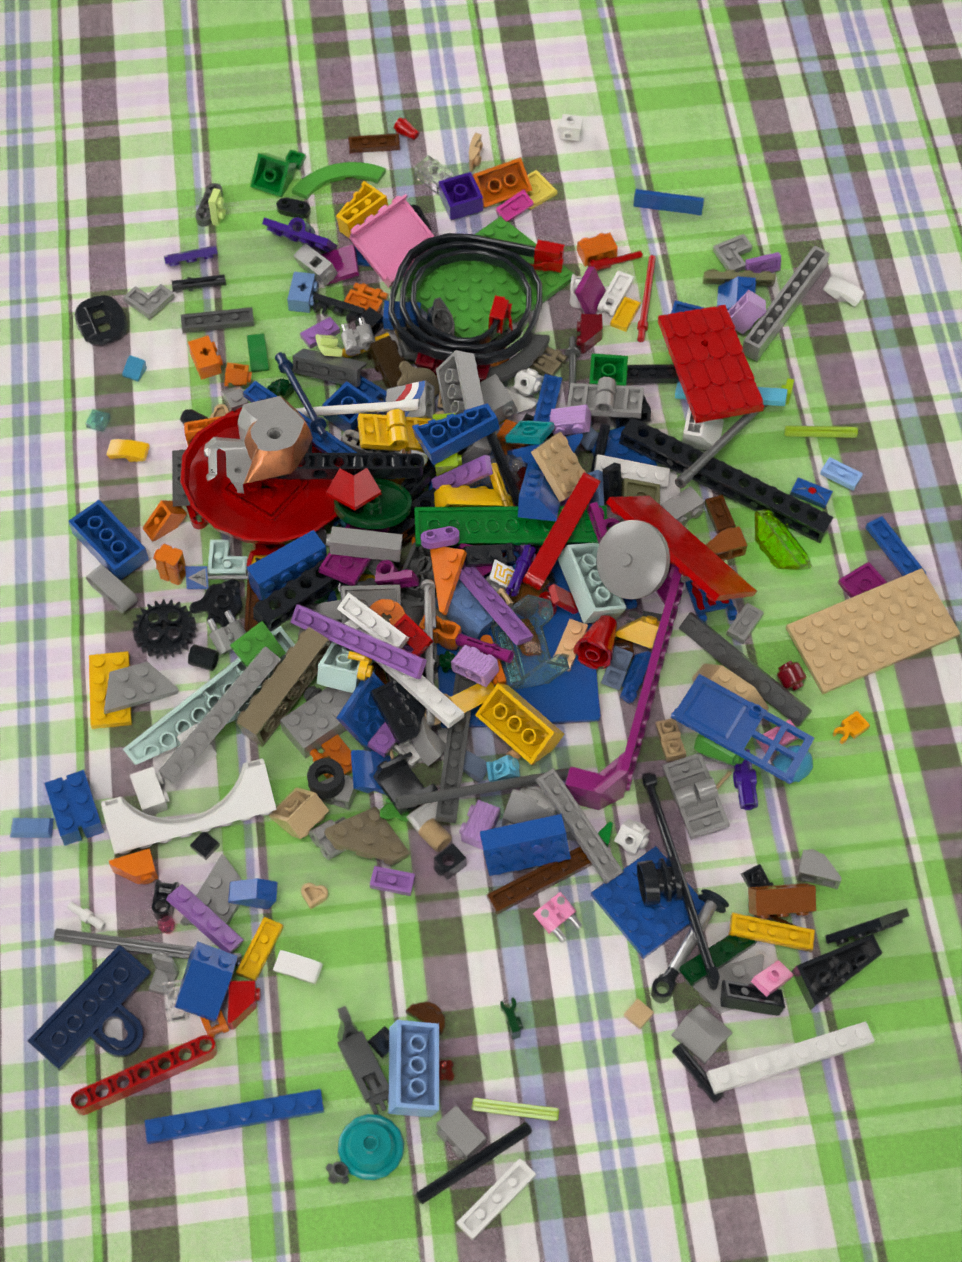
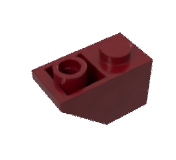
M581 314L580 321H577V332H580V336H577V346L580 347L581 354H584L602 340V314Z

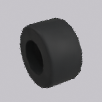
M329 758L313 762L307 772L309 789L322 799L337 796L343 790L345 784L344 771L341 765ZM323 774H332L334 776V779L329 783L324 784L318 781L319 776Z

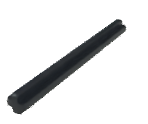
M524 1122L416 1192L417 1200L424 1204L530 1135L532 1133L531 1127L527 1122Z

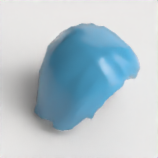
M793 745L787 748L797 753L801 746ZM807 751L798 767L793 782L801 781L813 769V758L809 751ZM779 753L774 757L772 763L774 767L786 773L793 759Z

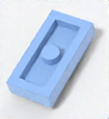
M829 457L820 475L854 491L863 473Z

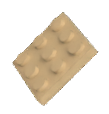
M559 432L531 451L557 499L561 502L571 495L585 470L582 469L576 454L571 450L567 438L563 436L562 432Z

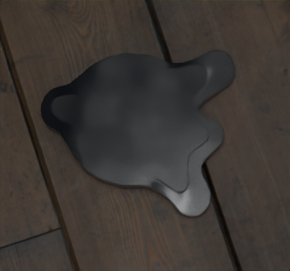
M230 579L221 584L211 585L201 600L190 604V611L194 614L206 612L208 614L206 621L213 618L215 624L221 627L227 626L230 623L225 612L231 610L235 617L242 607L239 591L240 583L236 579Z

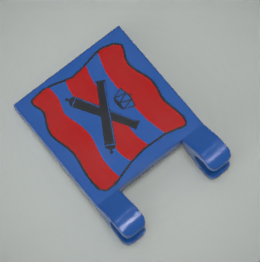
M692 580L685 581L696 616L705 623L707 621L706 612L726 609L729 621L736 619L737 610L733 605L732 599L711 601L707 598L705 591L698 589L692 584Z

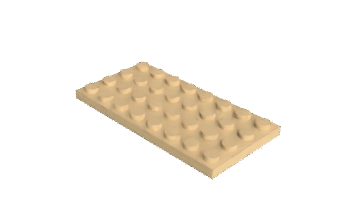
M922 568L786 626L787 632L822 695L960 635L958 628Z

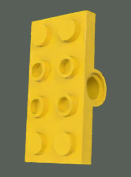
M400 409L391 410L387 415L359 413L357 421L360 447L363 449L401 451L404 448L406 452L415 450L425 453L415 438L412 426L427 424L431 419L405 417V412Z

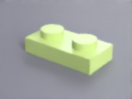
M215 188L211 193L208 204L212 225L219 226L221 219L223 220L225 217V209H223L224 199L221 197L220 189Z

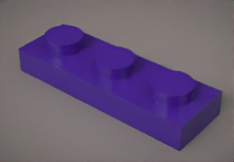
M214 245L164 255L163 257L165 264L176 266L180 264L179 261L186 260L187 263L197 261L199 257H204V259L214 258V254L218 253Z

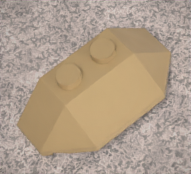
M703 664L692 677L694 683L697 676L701 674L749 702L758 704L765 710L769 709L754 686L723 665Z

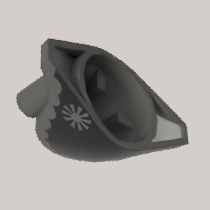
M441 297L434 299L432 307L427 310L426 320L438 330L454 335L455 325L451 312Z

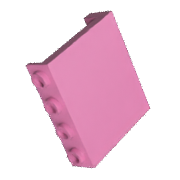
M407 194L402 197L400 195L397 196L388 207L387 205L381 207L378 210V214L375 216L372 214L365 219V223L354 226L349 237L388 288L393 285L398 267L408 251L425 239L435 237L406 201ZM413 260V261L411 262V264L409 265V267H408V269L406 270V272L404 273L403 277L405 276V274H406L407 271L409 270V268H410V266L412 265V263L414 262V260Z

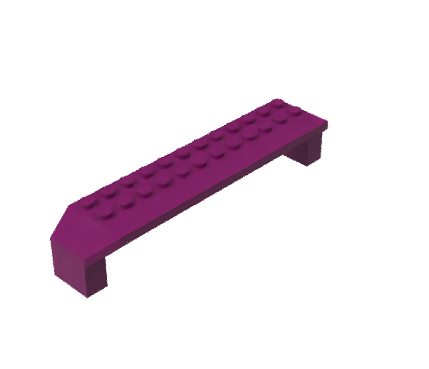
M670 564L665 581L655 591L665 606L625 752L599 773L570 766L565 786L580 806L601 810L624 798L625 791H630L633 773L635 772L637 758L642 746V739L645 735L651 706L656 694V687L659 683L665 654L669 646V639L674 627V620H676L678 606L683 593L684 582H681L682 574L679 573V568L674 564Z

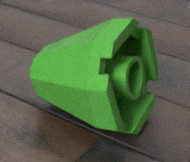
M697 735L694 749L703 756L732 766L741 764L744 761V758L703 735Z

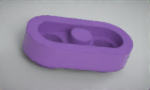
M452 526L427 530L421 534V545L427 549L455 545L460 540L459 530Z

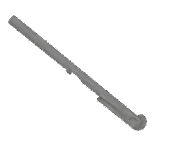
M426 579L420 585V588L424 590L425 633L433 640V629L436 628V586L432 580ZM432 643L425 650V659L427 660L425 666L426 679L434 685L435 659H433ZM426 708L427 724L433 725L435 724V716Z

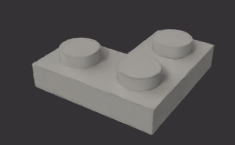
M742 234L713 246V252L726 270L740 272L745 270V262L740 255L752 251L753 246L746 236Z
M162 284L149 295L135 286L123 296L124 302L151 319L174 298V293Z

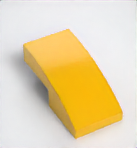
M115 439L111 440L106 455L109 459L126 458L129 462L145 461L150 445L135 440Z

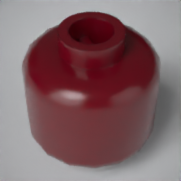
M791 660L778 668L777 678L787 690L792 688L793 691H796L804 686L802 682L807 676L798 662L793 663Z

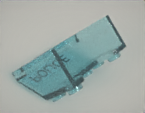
M527 595L511 607V610L534 635L529 642L516 646L495 620L492 623L491 631L494 643L498 644L501 648L514 651L511 663L500 660L506 678V685H509L512 689L517 690L548 684L570 669L566 656L557 654L552 658L550 657L543 626L553 617L551 600Z

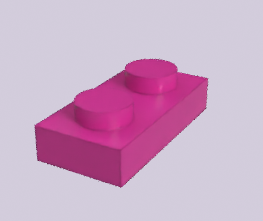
M523 189L498 206L495 211L506 222H509L532 207L534 202Z

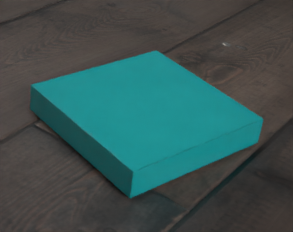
M519 421L505 436L506 443L541 444L555 429L554 423Z

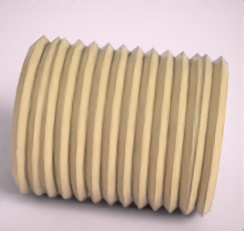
M434 818L426 821L419 829V835L435 852L443 850L452 839L449 832Z

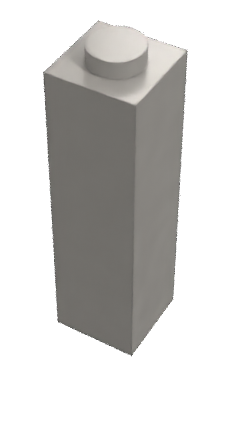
M332 526L331 534H327L326 546H329L330 554L400 562L402 534Z

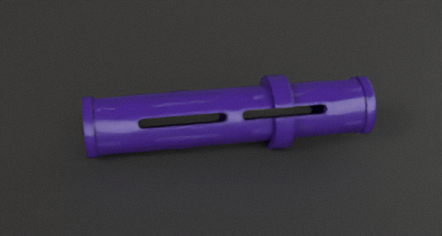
M531 545L524 546L521 556L516 561L517 566L505 590L508 595L512 589L511 596L518 594L523 578L532 564L531 560L536 549L532 546L530 552H528Z

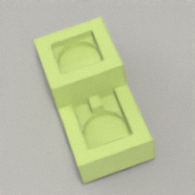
M316 334L315 338L318 348L324 356L342 357L343 350L337 346L338 339L336 337Z

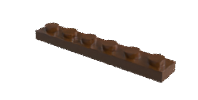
M579 846L569 851L571 859L544 864L487 894V899L495 913L499 914L586 869L592 863Z

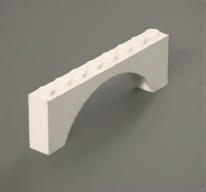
M263 758L243 763L238 780L231 791L215 806L194 816L176 819L155 817L134 808L122 796L101 802L114 854H127L135 848L145 849L152 846L153 843H167L175 837L185 838L191 836L193 832H207L215 826H229L234 821H247L255 815H269L274 810H277Z

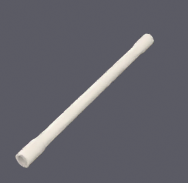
M408 399L393 402L313 407L317 416L385 412L394 409L414 411L421 409L420 399ZM295 408L306 417H309L305 408Z

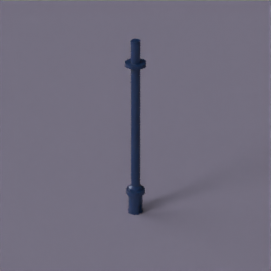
M277 353L275 360L278 363V368L281 373L287 375L312 420L310 423L311 430L319 433L322 439L327 438L328 434L325 430L327 426L324 418L318 417L292 371V362L287 359L285 353Z

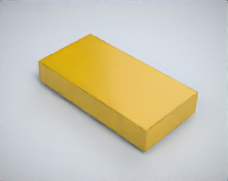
M624 297L610 321V326L627 332L641 306V302Z

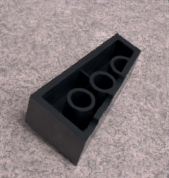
M871 934L797 965L792 970V973L809 1009L812 1010L875 961L882 954V951L874 935Z

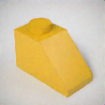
M642 616L619 627L616 631V637L652 649L660 621L653 616Z

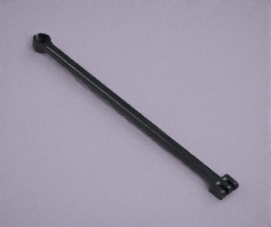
M655 773L642 774L643 786L648 794L668 857L674 856L681 872L682 900L707 973L706 979L710 989L716 990L720 975L717 966H714L655 786L658 784Z

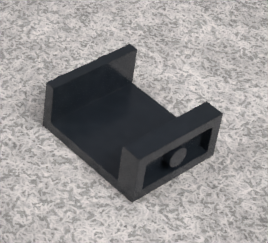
M411 752L404 755L398 754L389 762H381L373 776L396 809V797L438 791L434 783L424 787L407 764L413 755ZM417 805L415 807L397 809V811L400 813V815H402L421 805Z

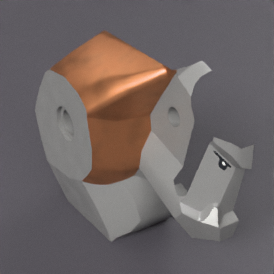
M281 396L244 404L238 419L240 439L213 437L205 444L204 456L208 457L209 473L206 475L207 482L217 475L216 451L218 449L226 452L227 477L236 487L237 493H244L243 484L291 474L308 451L313 438L305 419Z

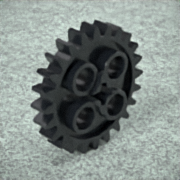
M165 599L162 600L161 604L155 601V606L153 607L147 604L148 610L141 608L142 615L136 614L138 621H133L134 628H132L137 647H141L143 653L147 651L149 657L155 653L156 659L161 654H163L164 659L167 658V654L174 658V652L177 651L179 654H182L181 648L188 650L187 643L193 644L192 637H196L195 630H197L195 617H192V612L187 610V606L181 607L180 602L174 605L172 599L168 604H166Z

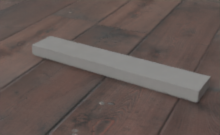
M552 768L538 777L536 782L557 813L562 814L563 822L604 883L607 884L624 871L555 769Z

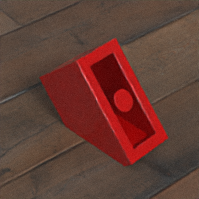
M230 981L227 1021L230 1030H234L256 1009L257 1001L261 1000V989L257 988L255 981Z

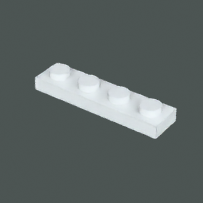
M603 455L596 456L594 471L600 470L603 472V468L613 463L621 464V480L628 478L660 484L661 488L668 487L669 468Z
M349 592L337 608L372 636L402 649L409 639L408 636Z
M520 1158L456 1222V1225L473 1241L536 1177V1173Z

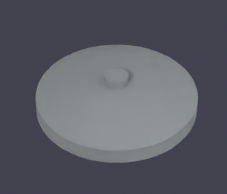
M638 520L620 522L605 533L599 544L596 559L597 570L603 584L616 596L625 599L645 598L660 588L668 574L670 553L667 542L660 531L647 522Z

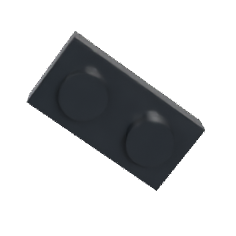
M613 463L603 468L605 504H607L606 502L609 497H622L621 464Z

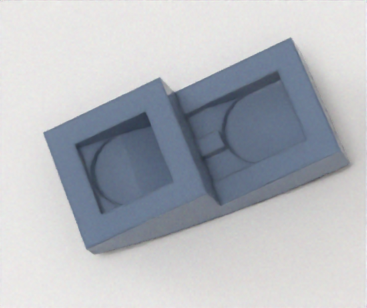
M614 646L612 661L606 668L601 683L620 690L633 652Z

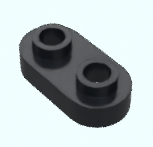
M287 197L277 201V211L281 215L305 219L311 214L310 205L305 201Z

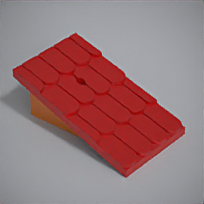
M726 305L658 316V324L695 423L764 410L762 396L754 381L755 377L744 355L743 347Z

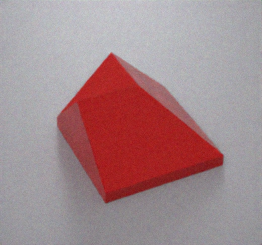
M339 468L326 495L353 510H357L381 495V490L367 468L355 475Z

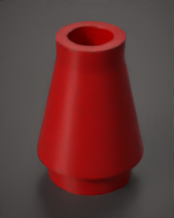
M400 117L394 124L393 129L396 130V133L415 140L419 135V131L406 118Z

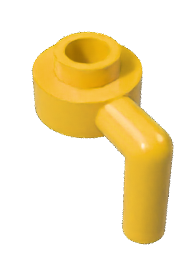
M349 651L348 659L360 661L357 679L366 681L368 677L371 678L373 672L371 662L373 659L357 652Z

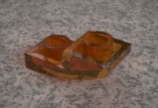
M520 619L534 636L531 641L517 646L526 656H541V645L529 619Z

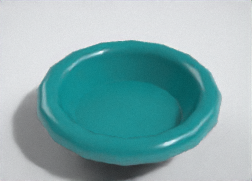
M366 1114L353 1119L345 1126L339 1137L338 1154L340 1161L348 1167L351 1175L361 1180H377L388 1176L398 1167L403 1157L404 1141L401 1131L392 1120L382 1115Z

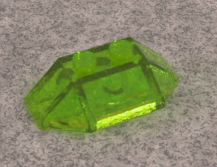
M769 509L757 510L755 512V541L759 545L760 550L769 558L770 563L776 569H810L812 564L810 563L809 555L788 528L778 518L774 517Z

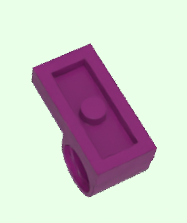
M597 502L589 505L587 513L600 544L607 532L606 528H611L620 522L615 518L604 519V511L601 507L599 508Z
M383 560L377 565L375 574L377 585H400V588L419 586V578L412 570L404 569L399 572L390 560Z

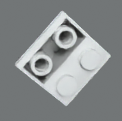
M689 407L682 442L693 446L695 449L707 451L721 437L724 420L717 419L695 423Z

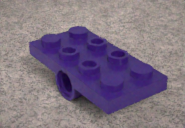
M265 217L262 224L267 227L266 230L276 236H284L294 242L306 243L312 248L315 246L323 252L337 249L338 245L331 240L315 235L314 228L301 218H293L288 225Z

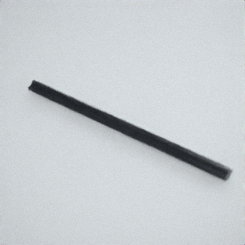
M493 432L487 435L486 439L490 443L491 451L499 466L498 468H500L499 470L506 483L505 485L509 489L513 504L518 506L520 492L515 484V477H513L514 475L511 473L508 460H506L507 458L503 454L504 452L499 444L500 441H498L496 433ZM531 545L536 549V555L542 545ZM553 571L550 572L546 579L548 587L557 584Z

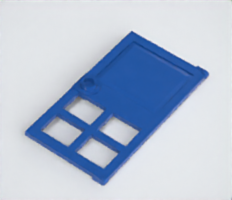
M701 674L697 676L679 706L675 708L674 712L671 713L670 717L788 784L793 782L795 773L814 740V737L767 712L760 705L749 702ZM762 718L780 727L774 740L755 731ZM785 731L804 740L797 753L779 744ZM751 737L769 746L763 759L744 750ZM775 750L793 759L786 773L768 763Z

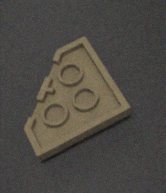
M376 806L334 824L324 831V834L335 849L356 852L355 855L372 859V857L381 859L389 865L408 858L410 854L388 822L380 817V811Z

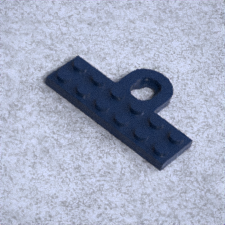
M119 944L27 1040L28 1043L59 1071L90 1038L111 1056L123 1058L134 1054L143 1042L144 1032L140 1021L123 1004L151 975V972ZM113 1018L121 1020L128 1032L127 1037L124 1040H117L115 1037L106 1036L103 1032L104 1024Z

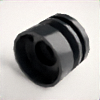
M674 856L667 857L666 862L664 858H660L657 869L652 860L637 862L638 885L645 906L660 904L661 893L666 902H671L672 896L675 901L682 899V877Z

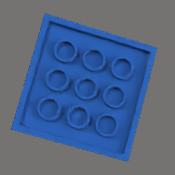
M657 846L624 868L623 873L607 884L603 883L591 892V897L643 959L690 925L682 899L675 901L672 896L671 902H666L661 893L660 904L645 906L642 901L637 879V862L652 860L656 869L658 868V860L660 858H664L666 862L667 858ZM687 883L698 915L705 903L699 899L698 894Z

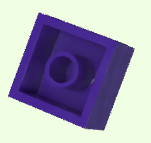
M471 172L438 181L439 196L450 220L483 211V197Z

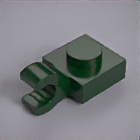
M514 997L511 998V1007H506L504 1002L500 1001V1009L504 1013L512 1040L520 1038V1032L523 1029L520 1017H516L514 1013L517 1004Z

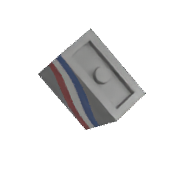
M420 381L387 389L386 402L420 399L421 409L404 411L405 417L429 418L433 420L432 414H435L433 385L427 381Z

